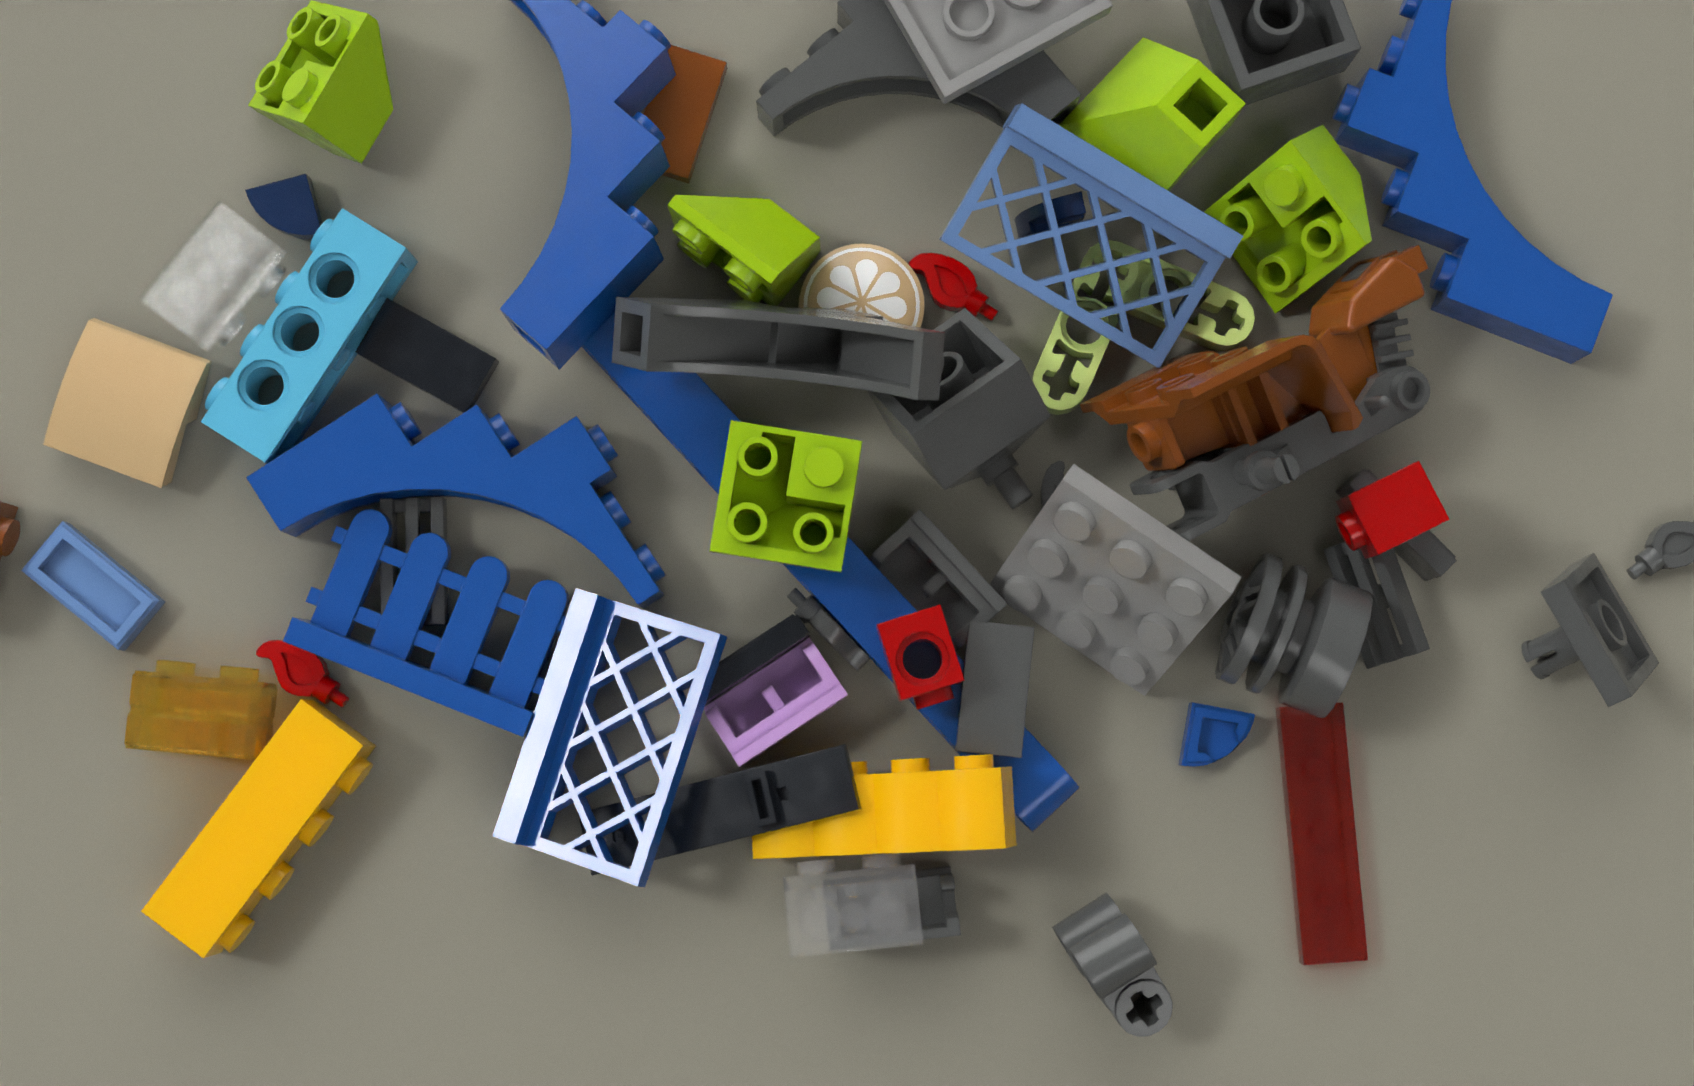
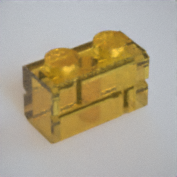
M156 659L155 672L135 670V673L132 675L129 699L131 708L127 716L124 740L126 748L255 760L271 740L278 688L277 684L258 682L260 669L220 665L219 678L195 676L196 663Z

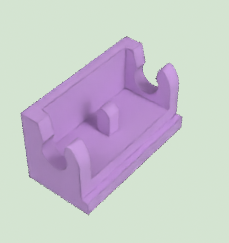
M807 638L783 656L706 705L704 711L738 766L742 767L846 698L848 694L813 641Z

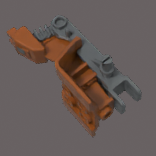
M1415 245L1399 253L1397 250L1389 251L1378 257L1357 261L1350 266L1313 305L1309 335L1302 334L1266 341L1248 350V347H1241L1222 355L1213 351H1203L1177 356L1162 363L1160 368L1154 367L1079 404L1083 413L1095 412L1110 425L1127 424V440L1130 449L1136 458L1143 462L1146 470L1153 471L1129 485L1133 495L1154 494L1166 489L1176 490L1185 513L1182 518L1167 525V527L1190 541L1225 523L1233 510L1283 484L1290 483L1291 480L1295 481L1298 476L1420 412L1429 400L1430 384L1420 371L1414 367L1407 366L1405 358L1414 356L1413 350L1398 351L1397 343L1411 340V335H1395L1394 327L1407 325L1408 319H1398L1397 313L1393 312L1422 298L1425 294L1418 274L1428 269L1419 245Z

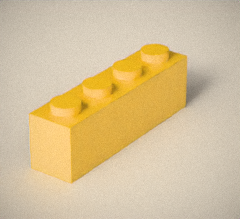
M301 699L141 912L202 958L219 954L224 949L229 953L233 952L252 930L255 921L249 915L263 896L269 900L273 899L291 878L295 869L288 863L304 843L308 847L313 846L328 829L334 818L328 810L341 792L344 791L348 795L352 794L367 777L373 766L367 758L376 745L316 700Z

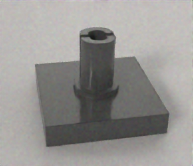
M1592 553L1572 563L1541 591L1560 627L1533 640L1522 643L1521 648L1527 663L1550 651H1555L1537 661L1538 664L1530 668L1533 674L1541 680L1581 660L1607 706L1610 707L1632 697L1657 667L1659 661L1595 553Z

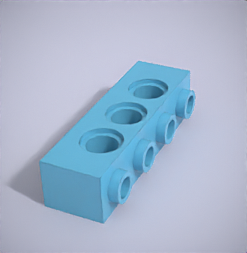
M343 208L334 220L327 219L317 229L310 244L312 254L299 273L297 271L290 273L282 282L275 296V303L278 304L265 325L258 324L250 331L240 349V356L243 357L230 378L223 377L214 385L205 401V409L208 411L201 422L267 464L299 444L356 357L357 353L355 351L386 298L393 301L418 262L406 247ZM342 271L353 272L354 284L351 290L342 297H329L327 288L330 279ZM308 323L318 324L319 336L316 343L305 351H295L293 338L296 331ZM280 375L284 382L281 396L271 404L261 405L258 396L261 384L271 376Z

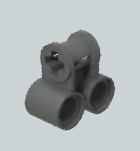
M1107 892L1052 927L1079 972L1087 979L1097 996L1127 1033L1137 1037H1148L1158 1033L1167 1025L1172 1015L1173 1002L1170 993L1154 968L1157 962L1134 924L1125 913H1121ZM1138 992L1140 997L1132 1002L1130 997Z

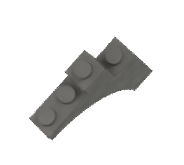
M839 0L837 2V23L843 30L839 33L833 28L822 34L808 49L807 54L810 56L792 72L787 67L777 71L761 86L759 90L761 97L756 100L758 118L774 137L794 122L817 110L859 97L901 94L941 100L883 0ZM1043 50L951 100L949 103L957 104L976 112L1003 127L1014 106L1022 103L1059 125L1077 107L1081 93Z
M616 297L612 363L646 372H686L773 378L855 388L914 400H939L941 374L944 367L945 332L885 321L883 316L848 309L783 308L749 300Z

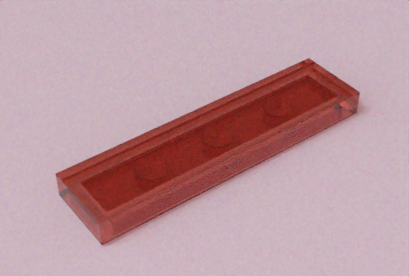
M1343 702L1336 703L1325 718H1317L1291 707H1277L1275 709L1299 963L1302 965L1366 961L1368 960Z

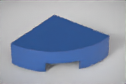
M1194 702L1189 703L1178 765L1204 766L1226 757L1247 737L1253 725L1255 714Z

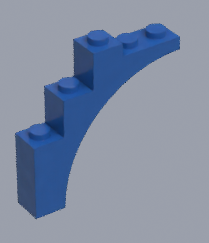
M510 0L532 21L549 43L559 61L569 97L572 139L567 183L555 224L539 257L522 283L502 305L500 310L514 331L560 370L615 312L616 297H629L664 260L655 240L659 230L645 214L633 205L670 167L661 144L665 136L641 111L676 76L668 54V50L671 48L670 42L656 26L647 20H643L638 25L623 11L619 10L607 23L595 8L583 0L577 5L570 0Z
M1403 0L1399 15L1408 19L1401 38L1392 35L1384 49L1377 71L1369 68L1356 86L1347 83L1339 97L1332 119L1341 122L1335 141L1341 146L1401 168L1393 170L1382 194L1381 203L1389 206L1382 226L1452 253H1444L1433 272L1430 288L1437 290V294L1431 307L1432 311L1572 364L1592 353L1613 294L1581 280L1551 261L1520 234L1490 198L1468 160L1456 129L1449 100L1446 75V33L1452 0Z
M375 394L246 477L279 530L294 537L301 535L326 520L356 508L380 503V499L458 497L480 500L521 511L547 522L576 539L609 568L641 608L645 609L664 596V593L657 584V581L666 576L660 564L646 544L635 550L622 528L632 522L612 491L610 490L601 497L597 492L598 489L617 478L608 462L616 458L618 454L598 424L587 430L577 416L514 456L511 450L519 446L520 443L500 413L489 418L478 405H475L418 443H415L413 439L422 434L404 404L399 402L392 407L383 397Z

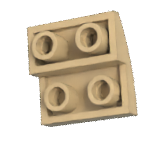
M90 319L77 343L62 380L43 445L162 488L172 482L186 425L197 419L212 361L99 319Z

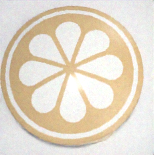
M872 244L846 245L823 256L807 274L799 297V308L848 309L883 316L885 321L921 327L924 316L923 290L913 269L896 253Z

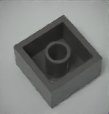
M1186 0L1214 74L1246 103L1245 106L1344 72L1361 50L1359 40L1343 0Z

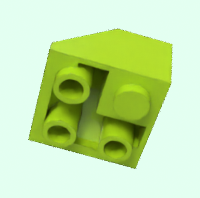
M310 0L307 7L299 10L290 21L286 33L288 39L276 59L269 62L259 73L255 82L256 93L248 106L330 153L362 164L394 110L378 20L365 12Z
M1143 37L1059 126L1170 191L1233 125L1246 103L1198 59Z
M1324 125L1291 139L1204 211V213L1243 235L1232 255L1275 314L1372 241L1361 175Z
M675 194L667 204L674 224L672 231L680 239L677 243L679 249L704 268H707L713 262L723 269L730 277L726 282L727 285L744 300L759 303L762 299L768 305L778 306L821 251L820 237L770 199Z
M731 420L709 551L841 573L856 489L862 441Z

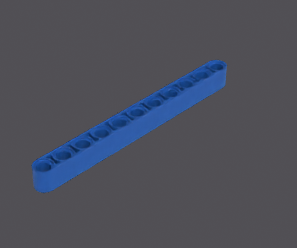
M614 312L583 344L582 348L719 495L731 420L741 421L697 373L646 372L612 363ZM847 537L841 573L783 564L804 588L823 605L822 607L893 683L876 626L879 623L917 612L907 599L849 537ZM915 642L904 650L903 665L906 671L913 677L927 679L937 673L940 666V656L936 648L931 644ZM956 653L963 673L964 661ZM962 682L951 686L954 695L953 699L918 710L954 750ZM908 699L915 706L914 699ZM1024 728L1021 758L993 755L994 767L1012 766L1015 815L1031 832H1034L1079 789V786L1026 728ZM956 751L960 756L987 755L980 753Z

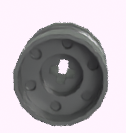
M1266 552L1258 559L1248 578L1239 586L1226 614L1220 634V651L1215 669L1216 679L1229 684H1235L1248 665L1245 680L1246 690L1257 694L1264 689L1276 671L1281 672L1278 692L1279 703L1317 718H1325L1337 703L1356 665L1371 618L1373 603L1371 592L1330 577L1323 581L1310 600L1305 599L1308 579L1307 568L1298 564L1292 566L1280 584L1283 569L1282 558Z

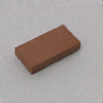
M671 45L668 54L676 76L646 106L644 115L665 136L661 144L670 167L662 176L689 184L728 68L725 61Z

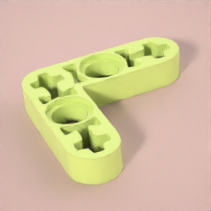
M1108 240L1112 257L1115 259L1142 252L1122 242ZM1099 243L1088 250L1079 268L1090 266L1093 262L1097 264L1104 262ZM1149 258L1117 267V271L1125 275L1124 280L1118 278L1123 303L1149 296L1150 286L1155 283ZM1160 259L1164 279L1173 281L1180 288L1191 285L1197 274ZM1100 272L1074 278L1072 283L1077 305L1088 312L1107 308L1105 304L1097 299L1079 297L1077 295L1079 289H1083L1091 296L1100 277ZM1211 281L1203 294L1206 296V299L1199 308L1211 313H1218L1223 306L1230 307L1234 310L1232 321L1240 325L1239 330L1230 328L1224 336L1214 332L1216 321L1198 313L1194 318L1193 325L1187 322L1179 336L1209 349L1217 351L1232 350L1240 345L1253 329L1255 320L1253 307L1247 298L1240 293ZM1110 285L1102 301L1113 302ZM1152 304L1126 311V313L1164 329L1166 327L1162 311L1156 309ZM1060 311L1031 378L1049 413L1055 415L1069 413L1079 406L1090 388L1110 341L1108 338L1100 335V338L1091 344L1084 345L1075 342L1068 335L1066 328L1067 319L1070 316ZM1117 314L1100 318L1113 327H1116L1118 323ZM1055 345H1058L1070 356L1090 359L1088 368L1080 361H1076L1068 378V384L1076 388L1075 395L1065 392L1060 400H1054L1048 396L1050 385L1042 381L1043 375L1054 377L1064 360V354H1054L1052 352Z

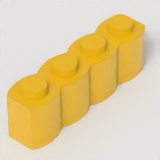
M993 754L954 756V769L930 771V758L890 760L891 773L868 774L867 761L851 762L861 809L752 836L753 859L986 850L1017 846L1012 766L994 767Z

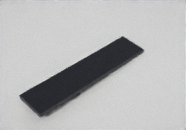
M843 744L678 787L654 860L861 809L847 745ZM655 793L634 798L636 804L638 805L654 796ZM622 802L591 809L598 826L625 812ZM649 812L646 813V814H644V815H642L643 820H644L645 823H646V820H647V817H648ZM579 816L582 834L584 835L587 832ZM628 823L603 838L613 861L630 867L639 841L631 823ZM592 844L585 847L586 852L596 855ZM590 869V871H591V876H592V875L601 874V873H599V872H596V871Z

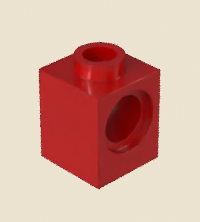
M1419 460L1336 501L1341 511V514L1335 516L1339 532L1352 551L1360 549L1365 559L1380 555L1450 520Z
M940 604L877 624L876 630L899 702L913 698L916 709L919 710L954 698L951 686L965 680ZM926 642L936 648L940 656V666L934 676L927 679H919L906 671L903 665V653L912 643Z

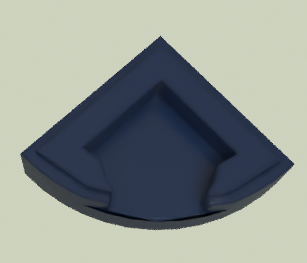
M307 174L245 190L251 205L259 216L270 226L282 233L302 240H312L315 232L323 223L312 180Z
M1082 191L1051 199L1058 227L1083 221L1086 209ZM1043 202L1024 210L1014 219L1019 238L1049 230Z

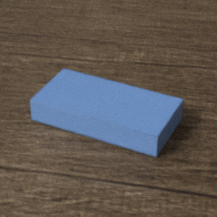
M64 521L59 524L21 570L117 650L125 651L166 602L73 525Z

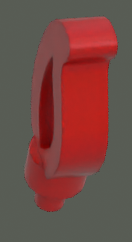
M921 253L909 262L915 274H921L925 278L930 296L940 308L957 312L966 308L974 317L982 314L990 321H993L999 311L987 304L990 297L977 289L978 285L975 276L960 261L943 254Z
M283 640L267 641L256 650L258 657L268 658L272 661L278 682L286 692L296 696L315 697L324 704L332 701L341 708L349 701V697L339 691L340 683L329 676L328 666L321 656L283 642Z

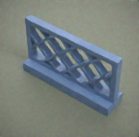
M1022 103L1015 105L1002 127L1001 134L939 240L1153 366L1160 368L1224 259L1231 258L1243 235ZM1011 146L1032 159L1039 186L1003 195L997 168ZM1043 166L1065 179L1047 183ZM991 180L995 197L978 202ZM1075 184L1087 191L1093 218L1058 227L1049 190ZM1041 193L1049 230L1014 239L1005 202ZM1098 199L1118 211L1102 215ZM997 205L1005 242L979 248L958 235L972 211ZM1130 217L1141 224L1147 250L1113 259L1104 223ZM1095 226L1104 262L1069 271L1060 235ZM1153 231L1171 241L1172 244L1156 247ZM1052 238L1060 274L1038 280H1033L1023 274L1016 247ZM1008 249L1012 267L994 257L991 253ZM1184 249L1204 261L1191 285L1167 291L1159 255ZM1149 258L1158 294L1123 303L1115 267ZM1106 270L1114 306L1092 312L1079 307L1071 279ZM1063 282L1066 298L1045 286ZM1184 296L1175 312L1172 313L1169 300ZM1160 302L1166 327L1154 347L1150 349L1132 338L1126 311ZM1117 314L1120 330L1100 318Z

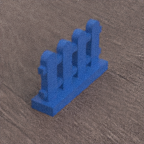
M366 509L356 514L348 530L336 526L331 541L342 546L324 590L311 587L305 601L317 606L312 619L292 617L283 642L521 737H526L535 711L529 708L528 704L533 693L538 695L541 693L545 679L541 678L540 675L558 631L561 632L566 618L564 615L569 605V594L566 588L556 581L543 580L532 587L527 600L505 593L510 582L509 568L502 560L491 556L481 557L472 564L467 577L447 570L451 559V547L445 538L434 533H423L413 540L408 553L388 546L393 531L392 523L384 513L377 510ZM381 561L401 568L383 614L363 607ZM440 584L460 592L442 638L422 630ZM499 608L520 616L502 661L481 654ZM356 622L376 630L370 644L351 637ZM415 645L436 653L430 668L409 660ZM474 669L495 677L490 691L469 684Z

